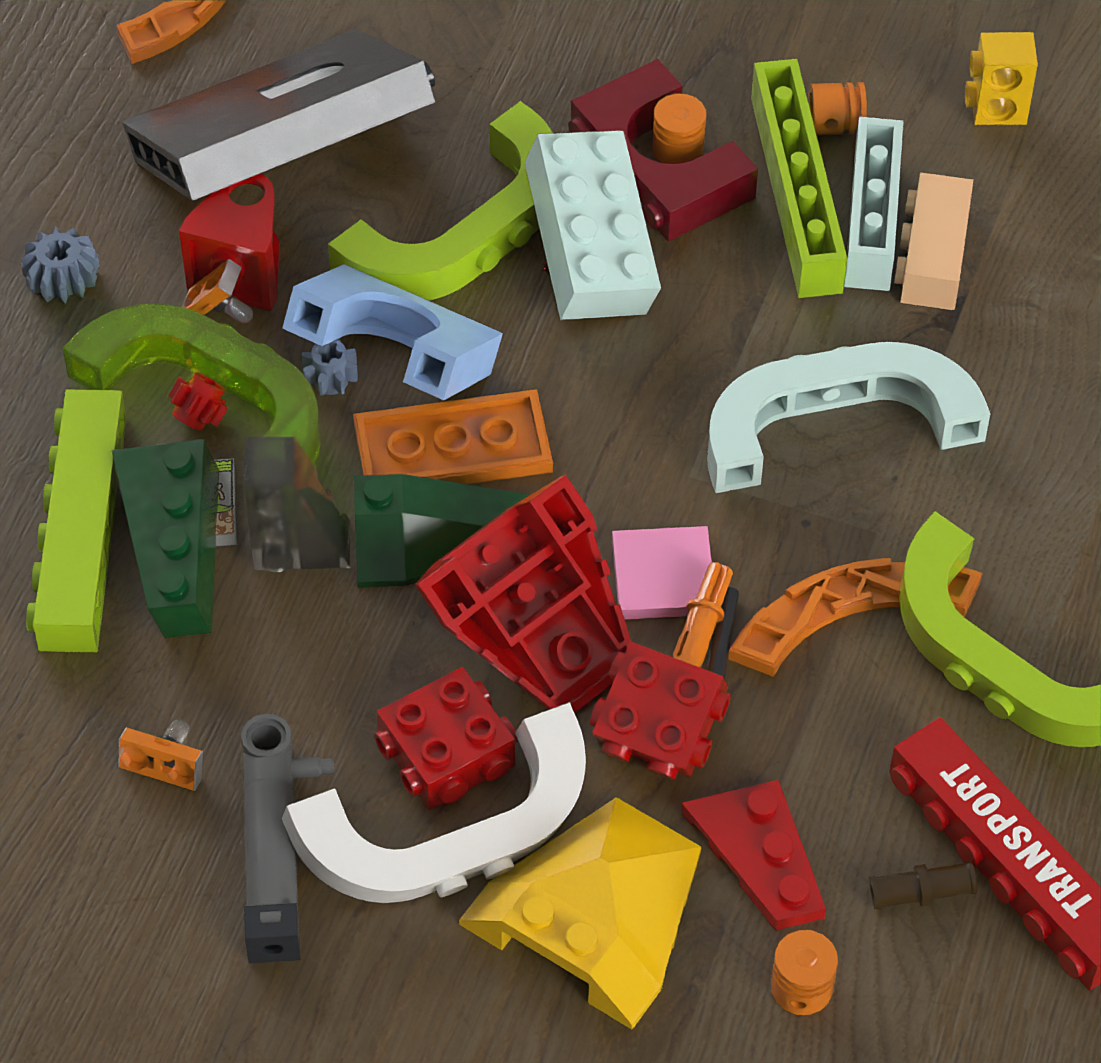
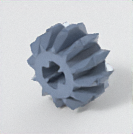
M55 226L52 234L46 235L38 232L36 242L26 243L25 256L22 257L21 268L32 294L41 293L46 302L58 296L66 304L70 295L74 294L83 298L85 288L95 287L96 273L99 272L100 263L98 254L95 252L89 236L79 237L75 228L70 229L66 233H61Z

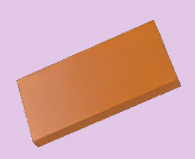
M537 389L353 414L363 475L405 474L461 484H472L553 472V460Z

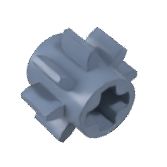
M339 338L324 346L315 344L311 353H302L304 384H314L315 388L319 391V395L344 394L348 381H358L355 348L346 350Z

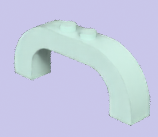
M877 342L853 347L843 346L832 351L810 355H795L789 359L758 366L738 377L724 390L715 404L710 419L707 455L708 471L715 493L761 485L764 456L757 439V434L773 421L786 417L876 400L899 401L914 407L927 418L940 450L984 442L990 411L980 388L963 368L944 355L925 347L899 342Z

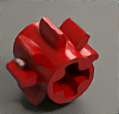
M194 373L189 381L179 377L168 395L172 399L171 403L176 405L172 415L183 424L198 431H202L205 424L208 425L209 422L218 426L229 408L225 405L226 401L221 398L225 392L224 387L201 373Z

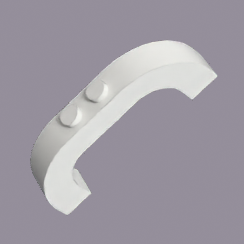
M567 703L526 718L517 729L515 734L529 765L531 784L527 799L516 808L406 849L393 850L369 843L353 829L334 788L286 807L282 821L294 849L305 865L330 887L357 899L380 903L408 901L437 891L439 897H445L468 886L466 880L484 873L486 879H493L515 868L514 861L528 856L539 849L554 835L573 809L579 797L585 775L586 755L583 735L571 704Z

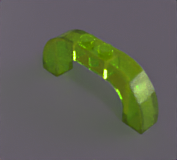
M168 304L133 305L111 311L93 320L75 334L62 348L68 377L91 390H111L128 372L149 363H172L194 373H201L219 383L225 390L264 410L273 418L274 422L271 428L251 450L255 480L293 499L304 487L315 470L320 454L321 439L317 401L310 383L293 364L276 354L269 346L263 343L257 344L238 334L228 324H219L196 311Z

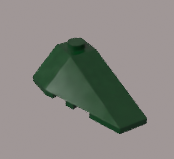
M405 474L354 476L358 587L407 586L418 582L421 575H424L436 561L506 509L530 494Z

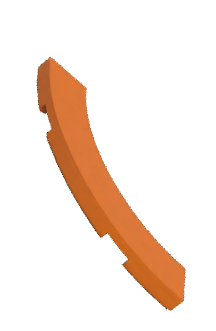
M172 0L161 3L139 17L118 24V36L131 64L160 54L189 38L220 10L226 0Z
M891 558L853 562L814 574L786 589L783 596L772 602L767 608L763 607L752 617L731 646L728 659L774 677L790 652L805 638L823 626L848 615L867 610L900 607V585L905 562H891ZM963 567L948 585L950 599L963 617H965L975 596L983 574Z

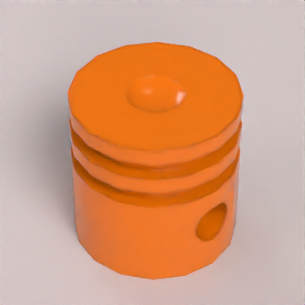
M846 82L845 87H843L842 83L810 84L808 104L816 136L843 135L844 130H846L848 135L854 134V131L858 130L859 117H867L864 82H857L856 87H854L852 82Z
M672 94L658 101L655 106L652 152L659 162L679 164L703 156L706 109L703 103L696 97L687 94Z
M798 930L787 934L776 948L771 978V993L776 1003L785 1011L796 1015H811L821 1011L829 1004L834 990L838 956L833 943L823 934L812 930Z

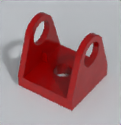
M259 173L211 193L185 218L179 229L187 290L230 259L242 268L229 301L272 311L278 298L280 245L277 235L273 232L274 187L266 176ZM244 184L256 185L264 191L262 200L249 206L238 205L229 196L236 187Z

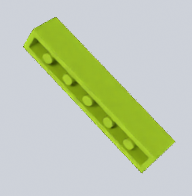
M789 59L754 63L751 100L798 298L843 294L847 255L798 60Z
M66 389L63 408H56L54 431L55 435L59 436L58 446L50 447L49 471L50 474H54L53 483L45 484L43 494L44 511L48 512L47 523H40L38 528V549L43 552L42 562H34L32 586L33 591H37L36 603H28L26 615L28 632H35L39 651L98 652L119 484L112 450L123 449L127 421L122 391Z

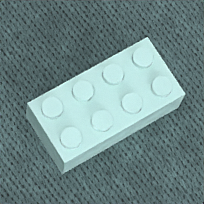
M624 132L538 134L525 161V166L560 320L646 315L658 295L661 285Z

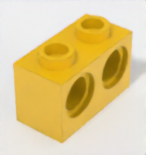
M1033 32L980 34L978 51H971L970 76L973 77V81H966L965 105L966 107H973L975 125H1027L1038 66Z

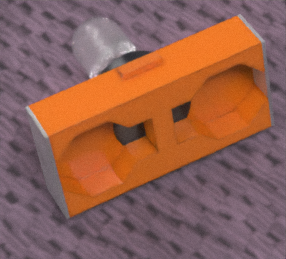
M228 259L193 285L188 291L179 316L193 324L210 310L220 312L225 307L224 312L238 322H250L253 318L252 309L235 297L230 299L242 267Z
M183 720L173 721L165 734L158 737L126 727L119 738L118 767L195 791L202 780L203 751L182 745L189 732V726Z

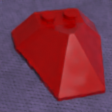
M566 474L506 509L436 561L415 584L445 629L548 710L570 703L575 713L613 683V681L609 680L612 663L619 652L625 654L631 641L620 604H615L607 575H611L607 560H602L594 535L597 527L593 514Z

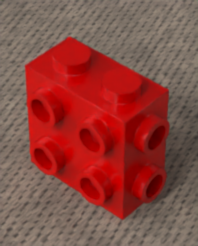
M630 641L625 654L619 652L612 663L609 680L613 681L607 698H599L593 709L590 719V726L594 727L592 734L599 743L603 744L601 751L613 758L629 762L632 755L649 762L647 769L659 776L675 780L678 773L691 778L695 766L703 768L708 759L712 740L707 737L714 720L721 722L729 707L731 694L726 692L728 686L725 679L721 675Z
M464 667L377 710L378 732L374 733V740L380 753L386 760L394 759L401 769L399 775L405 789L412 797L419 795L428 810L443 803L451 804L456 802L466 794L467 790L486 780L494 781L501 778L515 765V744L518 743V738L515 734L514 726L506 716L500 718L492 708V700L484 684L480 680L474 682Z

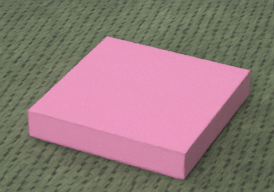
M708 526L612 531L617 600L621 606L624 619L687 616L689 611L686 605L690 599L696 598L706 569L712 562Z

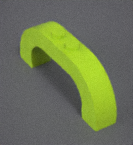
M518 102L489 124L490 154L516 175V178L508 186L446 233L424 243L405 244L389 240L363 220H359L328 243L330 270L345 264L428 301L449 295L473 281L483 272L492 270L502 257L514 248H519L526 244L532 234L539 229L525 161L537 135L553 134L552 130L535 111L523 102Z
M935 511L922 525L911 542L900 585V611L905 628L915 646L929 662L944 673L946 679L953 686L960 690H969L983 700L987 709L1001 719L1008 718L1030 734L1052 743L1074 747L1101 746V684L1093 687L1077 688L1052 680L972 624L955 608L949 596L948 585L969 561L974 538Z

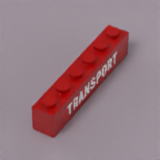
M941 717L894 746L889 773L895 787L903 795H910L923 809L928 823L935 830L943 831L956 845L957 852L964 862L971 861L973 863V866L989 881L994 895L1002 903H1009L1023 918L1028 932L1036 940L1044 941L1057 955L1062 969L1071 978H1078L1089 991L1101 983V887Z

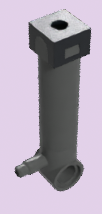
M262 714L247 721L241 733L246 892L244 921L248 963L301 960L296 850L288 836L282 817L286 807L295 803L294 778L320 777L321 775L334 773V760L332 758H294L292 734L288 723L277 715ZM266 746L276 747L268 751L260 750L261 748Z

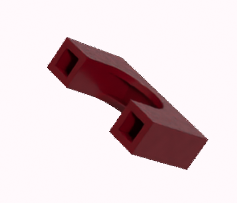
M656 59L571 100V120L568 122V128L570 133L624 132L644 219L652 229L657 228L669 242L755 199L758 168L734 141L692 161L679 164L656 162L644 157L631 145L633 141L653 129L654 108L658 101L668 95L682 94L683 86L659 59Z

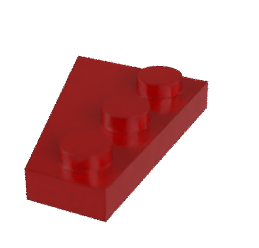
M779 780L682 802V815L691 826L694 824L708 840L710 850L718 860L722 858L739 879V886L775 931L825 919L826 907Z

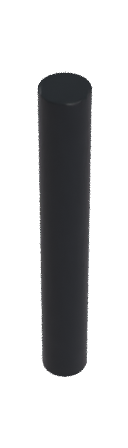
M728 587L721 605L725 615L723 620L717 622L714 628L706 669L723 676L724 679L739 591L733 587Z

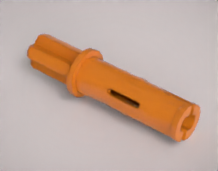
M711 562L708 565L696 598L690 599L686 605L689 613L675 647L673 658L697 667L702 666L716 623L722 621L725 615L721 605L733 575L730 567L718 562Z

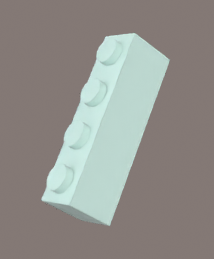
M859 117L854 156L844 287L890 290L895 254L903 120Z

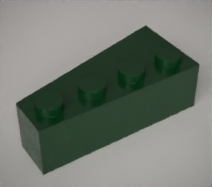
M200 439L112 450L149 612L164 638L212 633L219 468L205 440Z

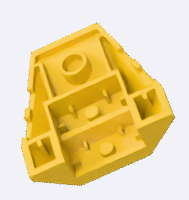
M616 797L515 864L513 870L497 876L488 882L459 919V925L500 950H503L510 939L514 938L589 984L588 1003L632 1030L661 991L682 912L687 902L701 854V846Z

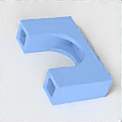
M345 264L293 286L282 329L321 346L348 334H371L403 343L413 348L403 382L442 400L491 375L503 333Z

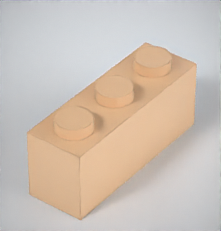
M920 172L918 190H908L905 216L913 217V223H903L900 249L908 250L907 258L898 256L894 281L895 284H903L901 303L955 310L973 187L972 179Z

